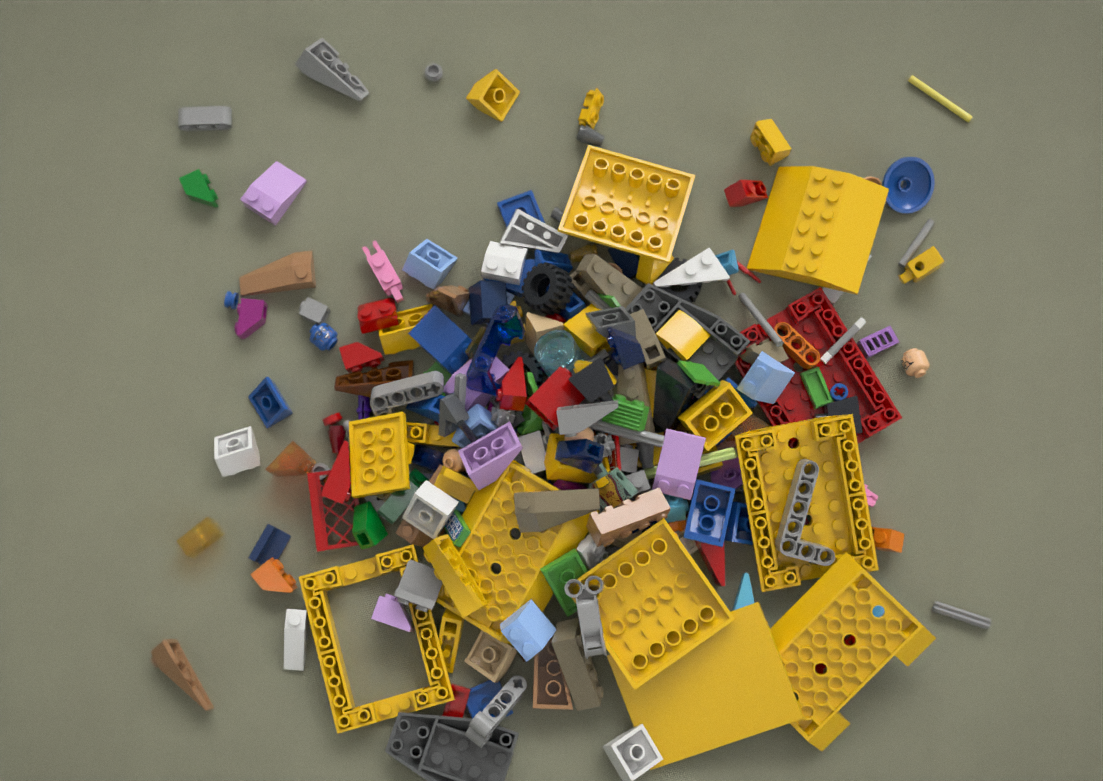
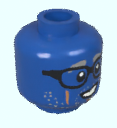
M327 323L315 324L309 331L311 333L310 342L321 351H330L338 342L337 332Z

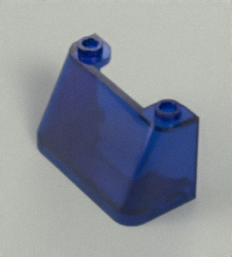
M503 304L494 311L465 372L467 376L466 387L468 389L496 396V391L500 389V384L495 382L496 377L493 373H490V369L501 343L510 345L511 340L514 338L523 339L526 332L516 306Z

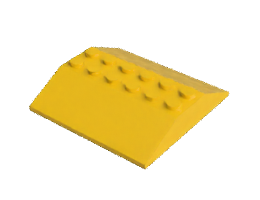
M588 145L558 232L669 264L695 175Z
M816 166L778 167L747 269L858 295L889 188L851 173Z
M664 518L577 579L583 585L590 576H598L603 580L604 589L601 593L597 594L605 646L634 690L735 620L732 613ZM593 579L590 581L589 587L592 591H597L600 583L597 579ZM572 583L569 591L575 595L580 591V586L577 583Z

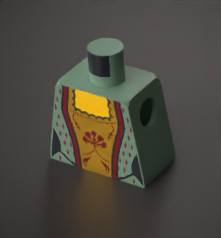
M602 462L592 468L597 479L589 484L590 489H599L600 512L604 511L605 507L612 505L614 508L618 506L622 501L632 498L638 492L619 468L616 467L607 472Z

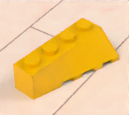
M448 534L436 537L423 547L425 551L424 557L429 563H432L435 569L434 574L444 584V591L455 603L454 609L458 615L464 618L488 604Z

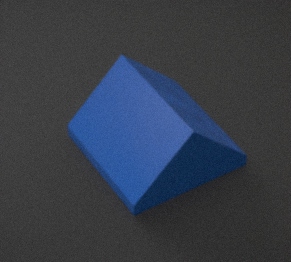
M265 377L248 396L266 428L272 427L293 414L276 384L269 377Z

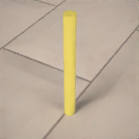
M912 75L909 78L908 82L969 123L973 116Z

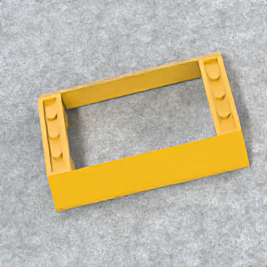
M414 544L375 555L376 557L341 567L335 566L299 576L337 734L397 717L398 712L410 713L455 700L432 611L428 610L427 613L416 609L417 605L409 603L430 686L355 707L327 591L400 571L402 577L408 561L418 562Z

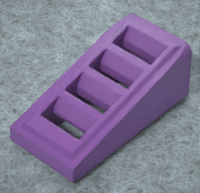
M888 326L859 340L856 344L865 359H868L899 343V340L891 326ZM886 332L889 333L891 339L893 340L892 342H889V340L887 339L885 335ZM878 336H882L883 340L886 343L885 345L882 344ZM875 338V340L877 341V343H878V345H879V348L876 347V345H875V343H874V341H873L872 339ZM869 341L873 351L870 350L866 342Z

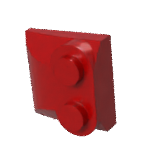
M389 297L361 304L357 307V318L362 334L399 325L394 298Z

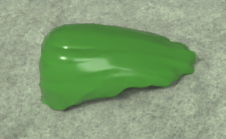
M531 372L525 373V385L528 394L526 402L538 390L533 373ZM525 404L522 414L525 421L517 427V432L521 436L543 430V420Z

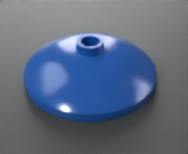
M903 157L895 161L887 169L882 181V186L889 188L886 199L887 205L894 211L906 214L916 212L928 203L933 194L935 184L931 167L924 160L917 157Z

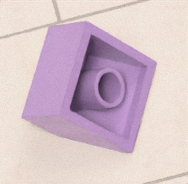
M385 594V597L379 596L371 619L408 632H414L415 628L404 605L397 602L398 598L389 594Z

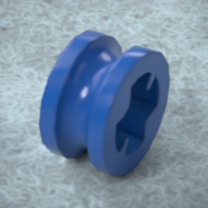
M227 291L224 307L229 308L230 306L232 309H236L239 294L236 292L232 294L231 291Z
M841 383L835 384L830 390L832 399L834 401L845 399L848 396V388ZM834 389H842L844 391L842 395L844 396H835L834 393L836 391Z

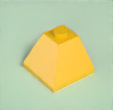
M494 69L474 84L466 99L479 111L502 122L520 91L503 74Z

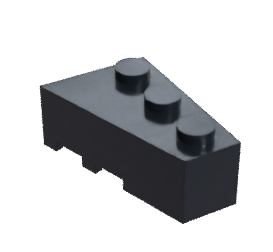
M669 358L657 366L653 422L665 431L666 428L673 430L680 424L678 417L686 411L699 384L694 383L682 368Z

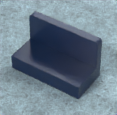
M267 524L248 558L261 565L272 557L275 560H279L291 539V535L271 524Z

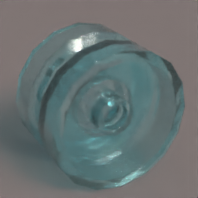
M565 330L547 332L541 336L534 348L535 358L548 377L560 366L571 372L575 368L574 363L577 360L583 361V354L580 348L577 346L572 335Z

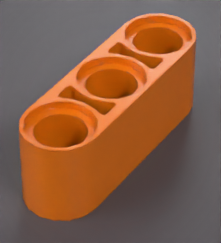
M778 323L774 327V331L777 333V329H782L785 332V336L778 334L784 342L782 345L784 351L804 369L814 368L820 361V353L788 323ZM791 343H798L800 349H794ZM806 355L812 356L814 362H808L806 360Z

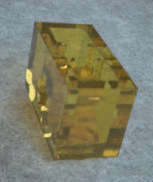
M207 516L176 542L188 557L194 558L225 533L214 518Z

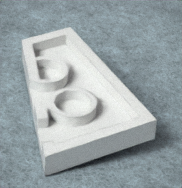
M590 533L576 548L588 571L608 558V552L605 551V547L603 545L597 547Z

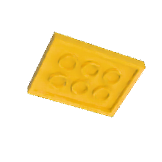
M398 412L349 421L352 497L360 498L410 489L406 414Z

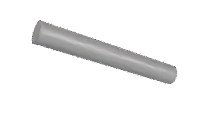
M928 219L899 261L898 265L905 268L935 224L933 220Z

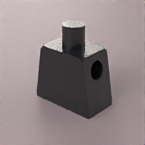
M601 357L569 378V381L590 403L597 398L600 402L614 401L608 391L615 386Z
M857 396L828 403L824 406V413L814 414V418L853 414L856 436L862 433Z

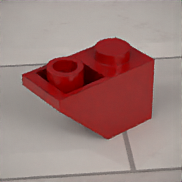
M739 180L724 189L730 207H742L768 198L766 187L762 181Z
M359 342L339 347L345 369L348 373L361 372L364 367H376L385 361L380 352Z

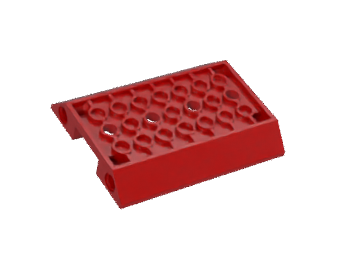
M821 287L794 301L786 309L766 320L773 329L780 322L788 323L820 353V358L848 331ZM753 324L740 332L750 340L748 346L754 343L758 346L760 342L766 339L772 341L760 324ZM777 329L780 330L784 336L786 335L782 329ZM853 338L826 364L820 360L814 367L820 368L829 392L835 384L841 383L848 388V396L846 398L858 397L862 433L856 436L858 444L902 419L899 411ZM791 343L794 349H800L798 343ZM788 354L789 359L782 364L795 372V374L774 404L757 401L772 426L814 419V414L824 413V406L814 410L800 377L802 372L794 370L793 365L797 362ZM806 355V360L813 363V357ZM741 357L735 363V366L744 378L752 365L742 360ZM834 389L836 391L834 393L835 396H844L842 395V393L844 392L842 389ZM793 437L789 439L788 446L795 448L798 445V440Z

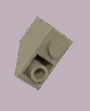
M770 339L760 342L758 346L756 343L748 346L746 352L740 356L742 360L753 365L762 351L781 364L789 359L783 347H777Z

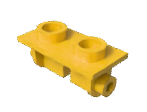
M598 88L595 91L589 90L586 93L583 106L588 107V109H581L578 118L580 126L588 124L593 130L599 119L600 108L604 104V96Z

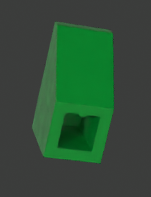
M197 169L179 178L190 200L214 208L219 207L216 202L219 198L215 190L210 189L208 184L211 181L206 173L203 174L200 169Z
M370 501L354 507L352 534L361 550L377 545L388 535Z

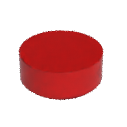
M338 412L322 419L324 426L327 427L340 422L342 416Z

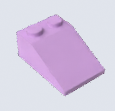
M276 161L249 186L240 200L245 207L276 226L307 183V180Z
M485 347L450 377L444 386L443 392L447 396L454 393L455 375L458 373L465 374L467 376L466 412L477 403L485 408L490 401L489 398L495 394L510 369Z
M509 421L458 452L469 477L478 490L496 481L523 447Z
M666 428L665 440L652 490L660 488L663 494L691 500L706 438Z

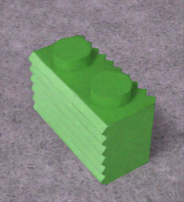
M615 394L612 398L613 400H618V408L604 416L602 421L637 432L644 431L650 407L645 406L643 401L633 400L631 402L627 401L625 396Z

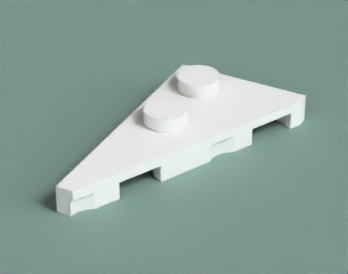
M708 248L653 282V285L664 288L671 285L683 286L700 282L727 281L730 277L712 250Z

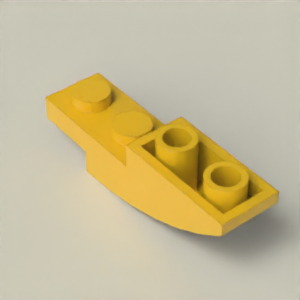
M406 422L407 442L411 444L449 448L460 447L452 442L455 432L443 437L439 435V426Z

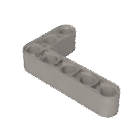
M802 459L796 465L775 540V547L786 556L829 566L835 560L833 550L824 545L800 539L819 473V467L816 462ZM810 464L811 471L805 474L804 467ZM805 483L806 489L800 493L798 490L799 485ZM800 502V509L794 512V504ZM795 522V528L788 531V524ZM785 541H789V542H790L789 548L786 549V550H783V548H782L783 543H784ZM804 546H808V553L802 555V548ZM827 551V557L821 560V553Z

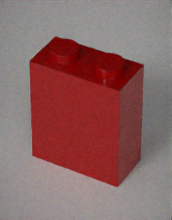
M561 366L525 403L552 430L558 427V407L579 405L586 398L569 381V378L573 376L572 373Z

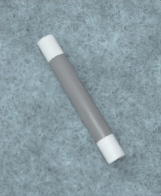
M860 317L820 360L826 364L867 322Z

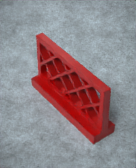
M331 470L307 473L317 552L359 545L357 541L350 542L345 538L353 528V523L351 525L343 519V516L349 509L354 512L351 506L353 503H355V506L359 504L358 498H354L350 505L343 502L347 509L341 516L331 510L337 503L336 501L330 508L323 504L322 498L324 496L320 495L321 487L323 488L324 486L320 484V476L329 475ZM323 506H324L326 509H328V511H327L325 514H324V508H323ZM329 512H332L339 518L333 527L325 523V517ZM340 520L350 526L343 536L334 530ZM326 526L330 529L328 533L326 532ZM332 531L341 537L337 544L328 545L327 537Z

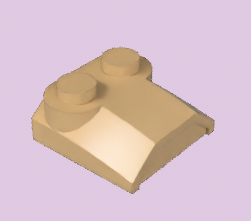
M481 630L464 662L494 683H497L508 671L517 650L513 645L500 642Z

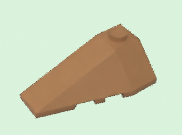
M165 639L151 651L153 656L151 660L155 667H159L163 673L204 710L214 709L211 700L177 639Z

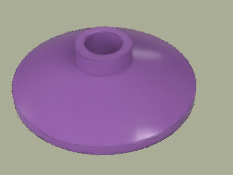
M738 457L722 461V469L711 472V481L714 484L735 489L743 485Z

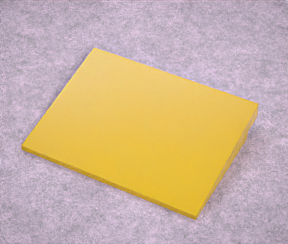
M759 601L730 611L735 618L734 621L635 690L610 654L607 655L633 726L644 725L663 758L650 770L803 719Z

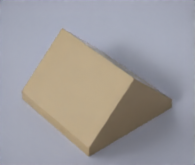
M527 312L525 342L532 355L536 359H540L545 356L561 353L563 323Z

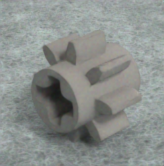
M498 404L497 408L492 407L491 421H494L499 427L509 421L514 423L515 410L500 409Z
M602 432L593 436V444L590 446L593 455H599L602 458L612 455L611 451L615 448V443L611 435L606 436Z

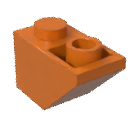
M872 527L876 550L902 553L904 533L893 529Z
M273 557L250 574L262 590L291 593L298 588L295 585V579L290 574L287 575L283 570V564Z

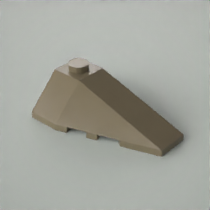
M599 489L514 493L515 515L521 533L541 532L600 509Z

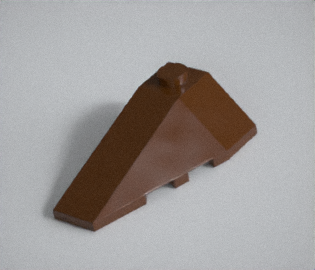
M396 361L388 363V367L378 369L376 366L372 367L369 372L362 373L356 371L337 376L334 389L339 392L371 397V391L375 386L415 376L414 361Z

